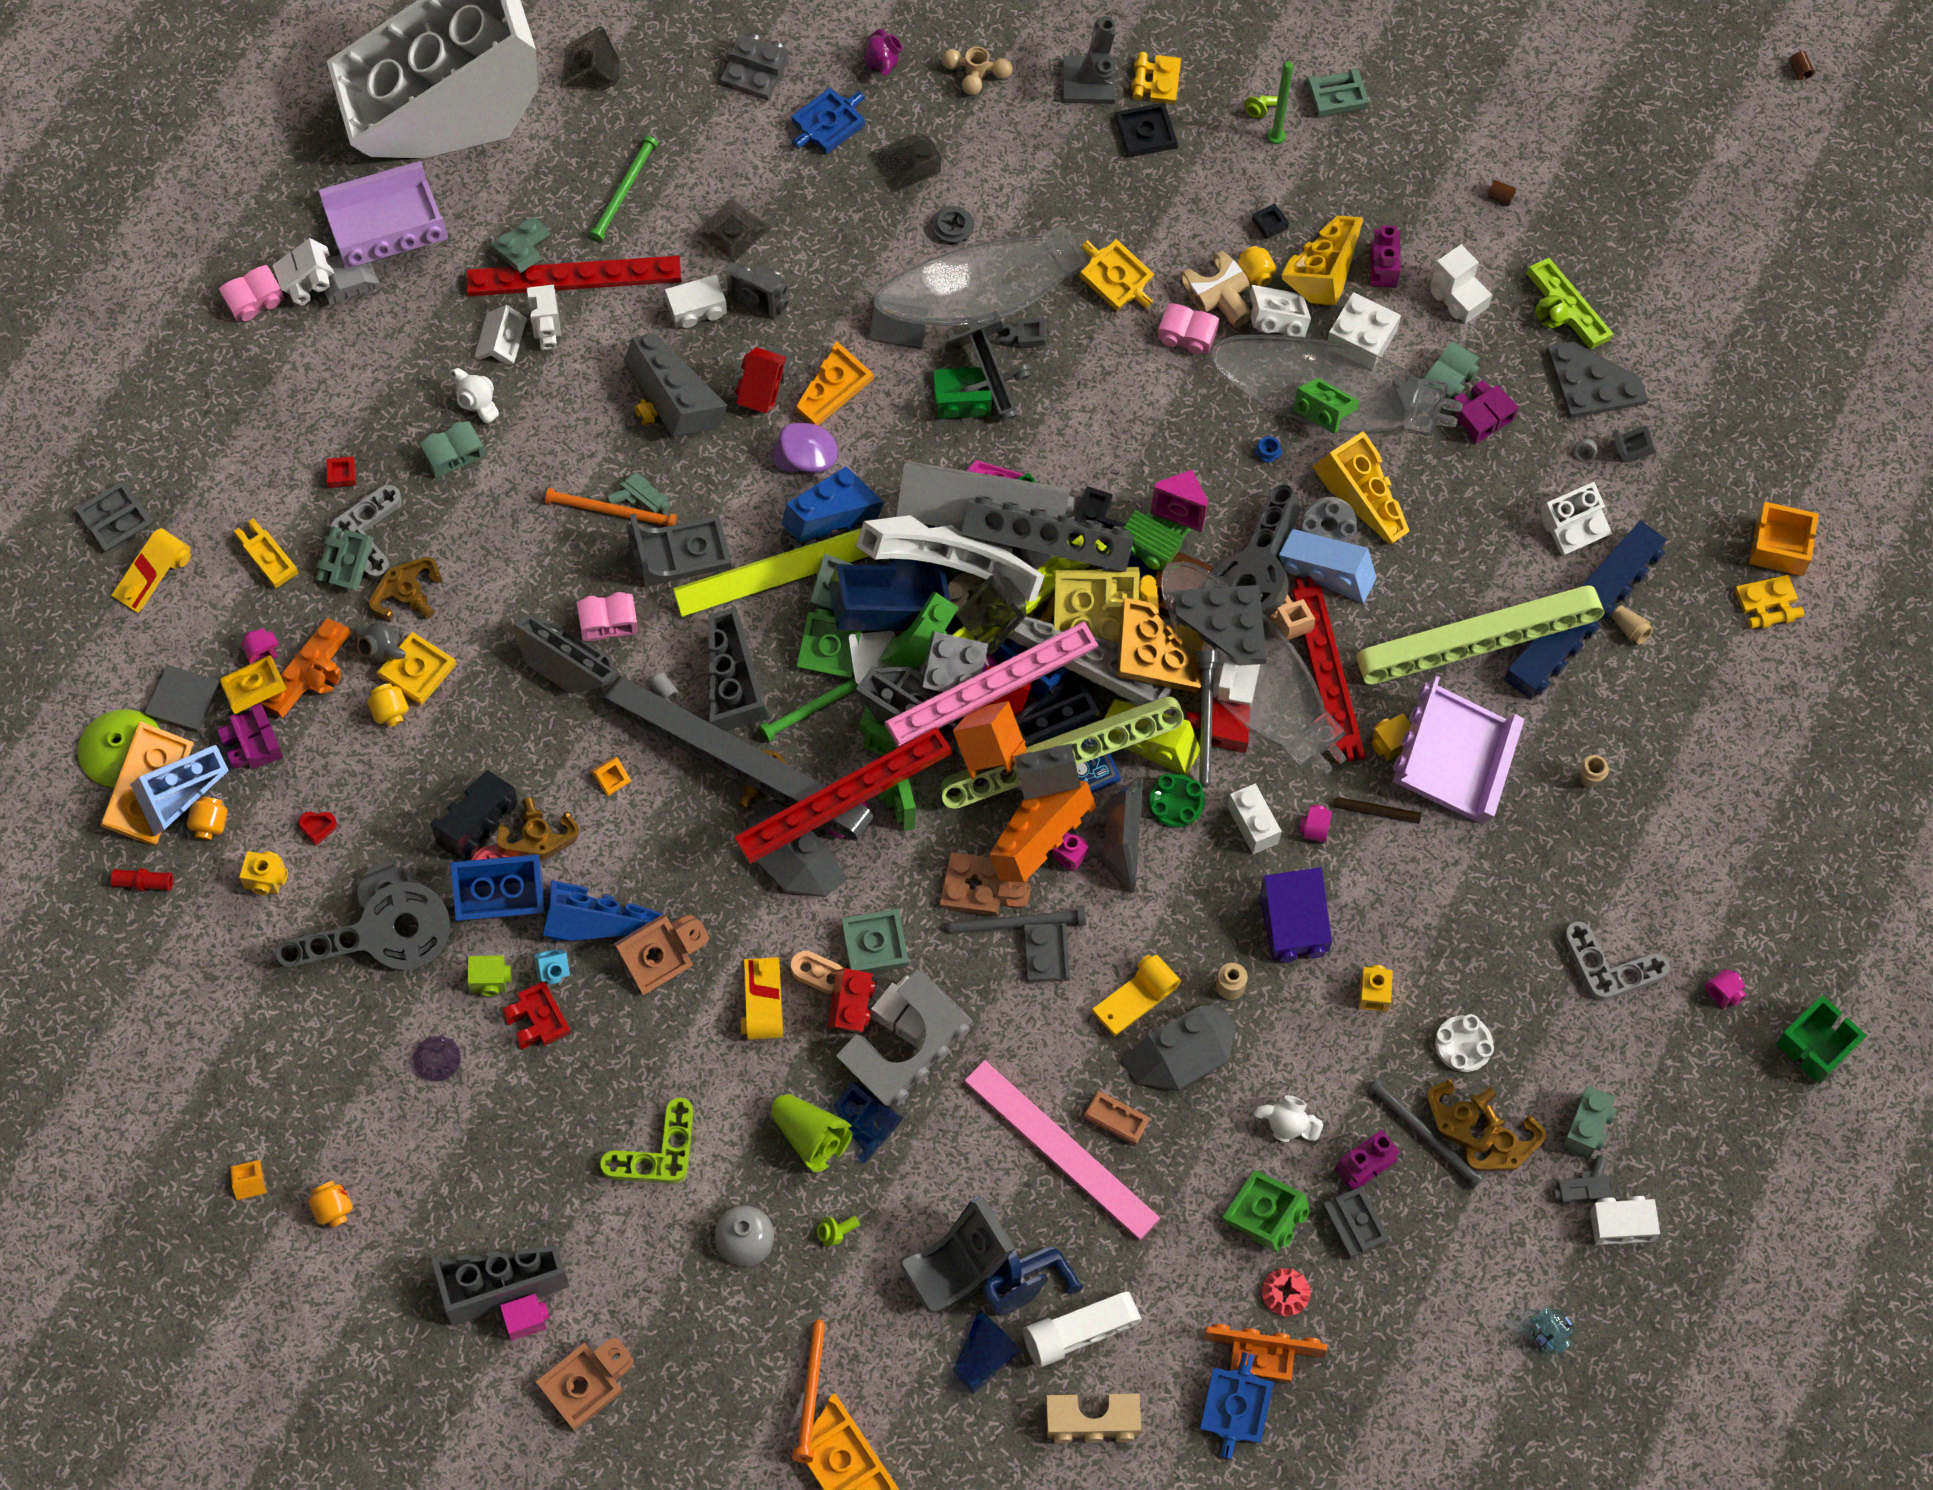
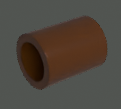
M1805 51L1797 52L1790 57L1789 61L1798 80L1804 79L1802 74L1805 75L1806 79L1811 78L1815 74V70Z
M1494 180L1488 197L1510 205L1517 188Z

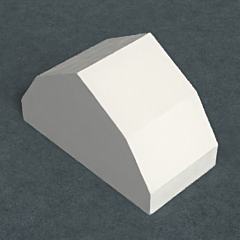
M417 0L327 60L350 145L370 157L427 158L509 138L538 90L536 48L521 0Z

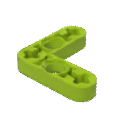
M680 1097L671 1100L667 1105L662 1153L609 1151L604 1154L600 1162L604 1176L612 1180L676 1184L683 1181L688 1173L694 1116L693 1106L690 1101ZM680 1105L684 1106V1111H688V1114L682 1115L681 1121L682 1126L688 1125L687 1128L676 1126V1113H672V1110H677ZM674 1134H681L685 1137L686 1141L682 1147L674 1148L670 1146L669 1138ZM667 1153L678 1155L677 1163L678 1167L682 1168V1171H677L676 1176H671L670 1171L666 1170V1167L672 1166L673 1160L672 1155L666 1156ZM617 1158L619 1164L628 1165L627 1159H632L630 1164L631 1174L627 1173V1167H617L616 1172H611L610 1167L606 1166V1164L612 1163V1160ZM644 1160L651 1162L653 1165L652 1171L646 1175L639 1174L636 1171V1165Z

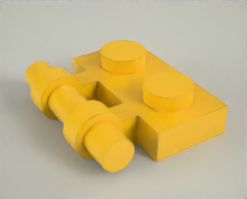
M1139 52L1133 67L1135 78L1131 82L1132 98L1141 100L1143 92L1151 93L1150 102H1165V104L1176 105L1181 58L1156 55L1155 63H1149L1147 61L1148 54ZM1146 73L1153 74L1152 82L1145 80Z
M1789 575L1740 585L1735 588L1743 613L1755 612L1756 617L1748 618L1750 629L1758 627L1766 629L1775 623L1784 622L1788 624L1794 622L1797 618L1804 617V610L1801 606L1796 608L1789 606L1790 603H1795L1798 599ZM1777 606L1779 608V611L1774 613H1768L1765 610Z

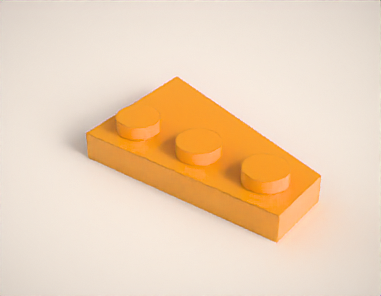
M836 341L827 360L825 359L820 366V371L814 381H811L798 402L796 410L810 424L819 426L873 381L874 374Z

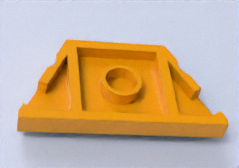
M836 1393L832 1394L822 1414L813 1425L810 1449L814 1451V1460L811 1463H805L822 1490H899Z

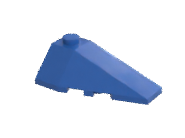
M551 880L543 923V935L555 941L625 936L663 915V913L633 903L627 904L623 908L620 907L617 901L613 900L614 897L605 894L603 898L596 899L587 896L589 889L586 887Z

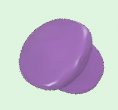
M810 423L786 425L781 430L779 442L773 451L775 464L779 469L786 472L820 473L831 468L838 456L837 443L834 437L826 429Z

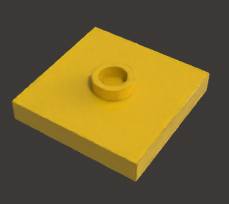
M411 632L399 646V648L405 651V658L398 660L389 659L376 673L380 679L386 683H391L392 686L399 687L403 694L422 706L454 669L457 662L454 658L422 637Z
M271 655L219 679L234 714L287 690Z

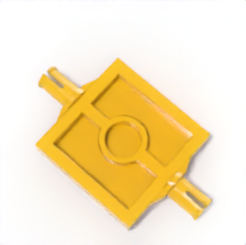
M1117 239L1101 250L1095 248L1089 240L1081 246L1080 249L1092 259L1080 272L1079 277L1113 309L1118 312L1127 302L1134 299L1145 309L1153 303V300L1142 290L1153 279L1154 273Z

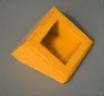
M612 757L589 771L607 796L631 782L617 757Z
M260 1160L230 1167L232 1188L236 1200L266 1193Z

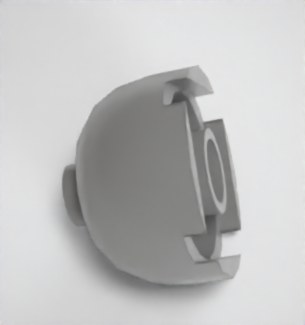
M750 1205L735 1206L727 1210L719 1218L714 1231L715 1246L720 1256L729 1264L745 1267L753 1266L762 1262L770 1254L774 1243V1228L769 1217L759 1208Z

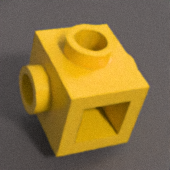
M247 851L239 878L244 889H250L259 895H268L269 893L278 895L280 886H284L287 881L288 869L285 868L282 858L273 852L264 851L261 854Z

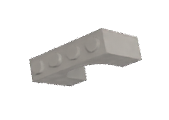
M918 969L897 992L919 1012L924 1020L926 1037L921 1050L907 1061L893 1063L884 1058L863 1036L856 1034L836 1055L885 1105L890 1107L894 1104L899 1106L909 1096L908 1090L915 1083H921L929 1075L930 1071L928 1069L935 1061L938 1063L950 1052L948 1047L955 1040L960 1041L970 1031L969 1025L973 1022L951 998L924 972Z

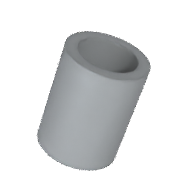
M660 673L650 680L649 687L656 695L671 702L668 699L669 696L672 700L679 696V691L664 673Z

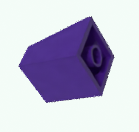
M1321 867L1264 875L1259 900L1272 960L1280 959L1281 962L1287 963L1295 961L1298 958L1297 956L1309 955V958H1320L1326 955V952L1330 951L1332 937Z

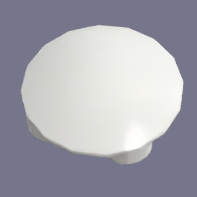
M1472 1014L1449 1018L1441 1024L1436 1033L1435 1047L1437 1054L1445 1065L1455 1071L1471 1072L1478 1070L1488 1062L1494 1052L1490 1031L1477 1016Z

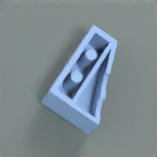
M1292 529L1279 554L1283 568L1289 574L1298 575L1305 579L1306 576H1310L1314 583L1364 604L1377 578L1368 548Z
M214 745L137 778L130 786L154 836L165 830L229 770L217 745Z

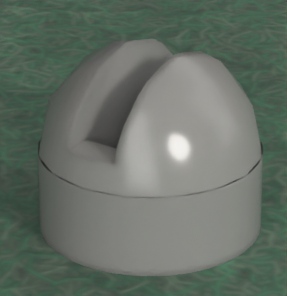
M1590 439L1581 440L1574 450L1575 457L1583 463L1593 461L1597 454L1596 443ZM1585 447H1590L1589 454L1585 455L1588 457H1583L1581 454L1584 453Z

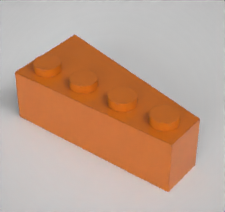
M1080 781L1081 788L1028 800L1023 799L989 854L999 880L1025 883L1047 859L1046 853L1049 850L1058 848L1064 842L1063 836L1070 828L1075 830L1082 823L1080 818L1086 812L1091 813L1096 808L1087 781Z

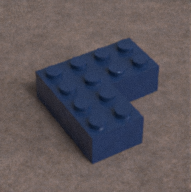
M924 524L928 528H935V526ZM877 559L878 565L836 564L828 584L837 630L906 631L915 621L932 592L938 593L951 602L944 566L912 559Z

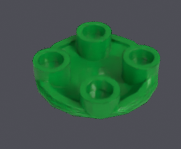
M1184 774L1161 775L1149 793V807L1152 815L1160 823L1169 827L1181 828L1191 825L1201 816L1205 807V795L1202 784Z

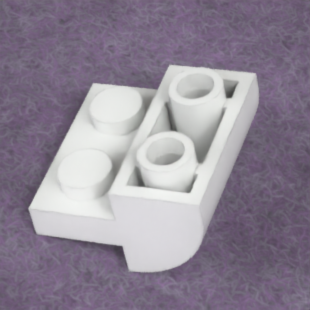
M1595 482L1551 500L1542 506L1541 516L1544 528L1547 532H1551L1562 556L1612 534L1601 509L1605 505Z

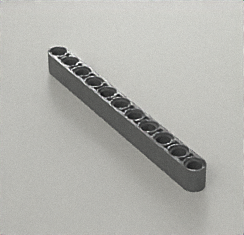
M618 676L601 697V701L606 707L609 708L611 706L617 710L616 713L789 807L827 787L622 676ZM859 804L823 825L850 840L857 841L873 819V814L865 806Z

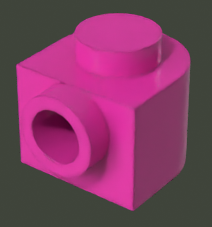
M263 627L259 630L250 631L244 636L241 646L250 664L269 655L273 659L278 657L274 648L279 646L272 630L266 633Z
M1310 805L1308 816L1302 815L1299 832L1304 833L1303 839L1326 843L1332 811L1327 810L1321 805Z
M1067 832L1063 836L1064 842L1058 848L1052 849V854L1057 862L1074 872L1088 856L1089 846L1082 837L1071 835Z
M1723 969L1705 983L1706 992L1723 1010L1730 1004L1734 1007L1737 1006L1747 996L1743 991L1746 985L1743 983L1740 975L1733 970Z

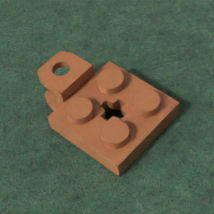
M951 852L940 907L954 911L998 917L1000 904L1001 906L1017 909L1027 907L1031 887L1028 879L1025 883L999 880L990 857ZM972 879H978L982 884L981 886L977 885L975 890H971L970 885L967 883Z
M663 914L614 943V946L642 995H645L693 966L688 954L704 946L708 942L709 936L701 921L695 919L693 915L682 916L670 923L667 916ZM651 948L655 950L660 949V952L657 954L658 960L656 961L646 958V955L649 954L648 950Z
M618 1338L606 1341L593 1352L584 1342L538 1379L536 1383L575 1432L623 1393L616 1380L632 1367L634 1360ZM620 1354L617 1360H612L614 1355ZM578 1380L582 1383L586 1380L588 1382L585 1386L586 1392L583 1394L579 1392L576 1394L572 1393L575 1388L574 1381Z

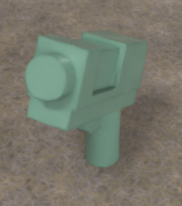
M639 473L631 474L629 478L620 483L622 490L607 495L611 504L625 500L631 505H635L638 502L649 512L654 513L659 511L666 513L671 507L668 497L654 489L650 482Z

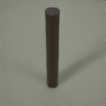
M1342 797L1336 798L1335 808L1417 824L1421 820V812Z

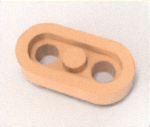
M801 951L794 955L791 961L792 975L800 982L826 994H832L834 984H829L826 980L830 976L835 977L836 970L843 969V967L810 951ZM808 964L811 966V969L808 972H803L800 967Z

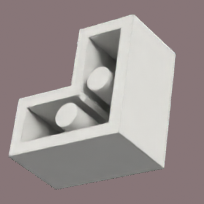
M1461 244L1437 260L1430 289L1436 300H1442L1448 306L1452 317L1460 319L1466 324L1489 308L1492 294L1475 278L1479 262Z

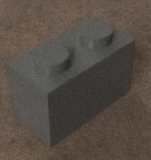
M1071 743L1015 756L1024 800L1081 788Z

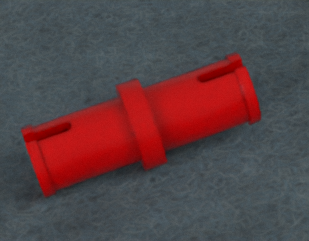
M139 868L138 871L113 869L111 874L112 887L137 888L138 891H146V889L171 891L174 881L173 873L148 872L146 868Z

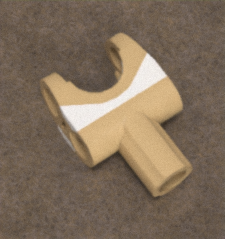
M1219 251L1213 255L1214 264L1219 269V273L1215 276L1203 277L1193 272L1190 268L1181 271V281L1200 311L1208 312L1218 307L1234 328L1244 325L1251 319V310L1240 297V294L1249 290V281L1239 265L1227 253Z

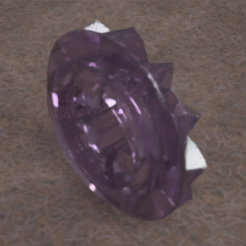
M442 1034L434 1037L428 1036L426 1040L419 1042L416 1051L413 1053L414 1066L417 1072L423 1078L431 1081H442L451 1077L458 1070L461 1063L459 1047L453 1039H449ZM429 1051L436 1054L443 1051L442 1058L446 1064L437 1060L430 1064L432 1057Z

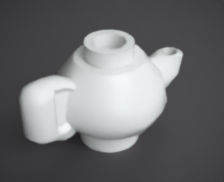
M460 368L450 370L451 377L457 382L456 396L459 406L471 412H478L479 417L485 423H491L499 416V412L492 402L494 391L492 382L485 376L468 375Z
M1290 1095L1284 1096L1281 1103L1258 1106L1253 1113L1258 1118L1268 1119L1271 1130L1274 1132L1273 1136L1283 1142H1289L1290 1139L1300 1135L1306 1140L1316 1141L1323 1128V1122L1314 1115H1307L1304 1112L1307 1104L1303 1100Z

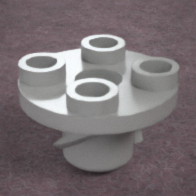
M1324 497L1312 502L1305 509L1301 518V529L1303 532L1346 543L1357 531L1354 510L1346 501L1336 497Z

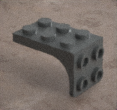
M636 514L630 515L631 524H626L629 546L634 557L637 578L643 577L645 587L732 568L719 515L662 528L643 527L638 524Z
M983 1197L971 1204L946 1236L928 1249L904 1259L900 1267L926 1311L935 1313L976 1296L988 1277L992 1276L1015 1250V1247L997 1220L994 1211Z

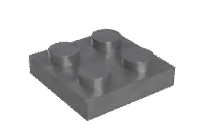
M932 631L920 687L945 692L981 674L988 644Z

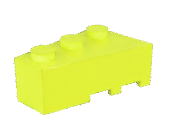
M1114 699L1104 719L1139 706ZM1164 713L1162 715L1165 718L1172 717L1171 715H1167ZM1140 719L1136 722L1135 726L1139 728L1145 727L1149 720ZM1184 719L1180 727L1125 747V749L1186 776L1200 752V746L1191 723ZM1113 729L1109 732L1108 736L1118 737L1122 730Z

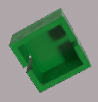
M1824 995L1816 1000L1790 1025L1776 1042V1045L1794 1062L1800 1059L1802 1061L1800 1067L1819 1085L1867 1037L1848 1017L1837 1030H1834L1832 1026L1842 1015V1012Z

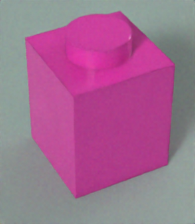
M536 1293L500 1305L511 1341L547 1329L544 1320L550 1319L545 1301L538 1302Z

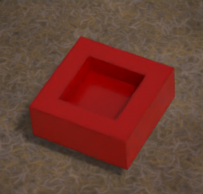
M354 456L326 459L327 484L329 488L356 486Z

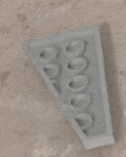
M1019 615L1008 628L1005 637L1031 649L1062 633V631L1055 630L1054 626L1050 623ZM1094 637L1098 644L1097 649L1064 665L1066 669L1074 671L1088 678L1091 682L1099 684L1115 692L1118 696L1125 697L1140 706L1163 697H1168L1174 689L1117 677L1119 643L1099 637Z

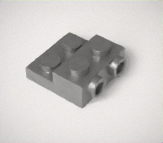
M749 33L747 36L740 34L730 53L731 60L720 79L721 84L769 100L788 62V50L785 49L783 44L773 41L771 44L763 42L756 34Z
M733 262L729 264L726 269L728 297L773 320L778 313L783 314L789 304V300L785 298L788 285L783 283V277L777 271L759 266L756 272L753 273L746 266H739Z

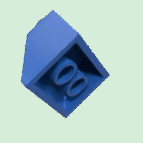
M539 854L450 862L456 921L544 913L546 909Z

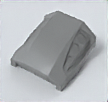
M340 255L326 259L327 264L334 271V274L328 277L330 287L324 290L329 305L335 303L342 304L352 296L358 294L367 296L372 294L375 289H381L371 262L345 269Z

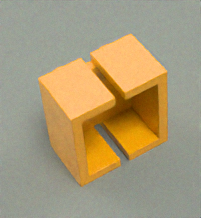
M1764 501L1756 519L1749 564L1804 576L1812 560L1819 514Z

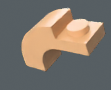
M1287 594L1281 607L1266 619V623L1278 640L1287 641L1312 632L1315 618L1304 599L1292 602Z

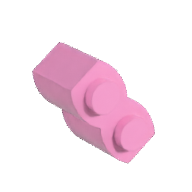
M267 265L255 268L243 277L233 279L219 288L222 299L236 322L241 320L249 321L261 310L266 308L274 309L285 299L279 284Z
M1168 303L1158 328L1157 339L1161 340L1168 347H1175L1177 345L1187 348L1190 353L1200 355L1201 353L1209 354L1218 330L1219 318L1206 312L1193 311L1183 305Z
M616 592L606 598L588 596L577 602L582 641H596L608 637H621L638 633L632 594Z

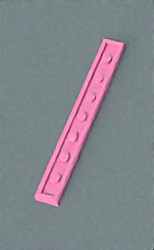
M1084 621L885 721L884 725L897 748L935 727L939 729L1097 649L1098 644Z
M986 1060L965 1079V1084L1138 1241H1141L1160 1221V1217Z

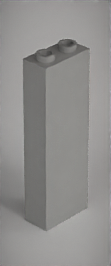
M907 461L903 467L896 517L911 515L922 524L938 527L952 525L962 531L968 502L971 498L976 499L977 495L990 497L993 499L992 503L1003 505V502H1013L1020 505L1019 509L1030 511L1031 508L1043 509L1047 511V515L1058 517V514L1067 515V513H1072L1075 497L1070 496V488ZM995 513L987 515V521L990 525L999 526L1001 524L999 515ZM1018 519L1014 522L1017 531H1028L1029 526L1026 521ZM1042 527L1041 531L1044 537L1051 539L1056 536V531L1053 527Z

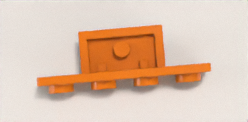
M1212 1324L1211 1327L1206 1326L1203 1334V1340L1233 1344L1230 1371L1239 1369L1241 1353L1245 1352L1247 1353L1245 1365H1247L1249 1354L1255 1355L1250 1373L1260 1379L1291 1383L1294 1354L1324 1358L1328 1347L1327 1344H1322L1321 1340L1317 1338L1305 1337L1302 1340L1290 1339V1335L1284 1333H1273L1272 1336L1262 1335L1260 1331L1251 1328L1235 1331L1229 1330L1230 1327L1224 1324Z

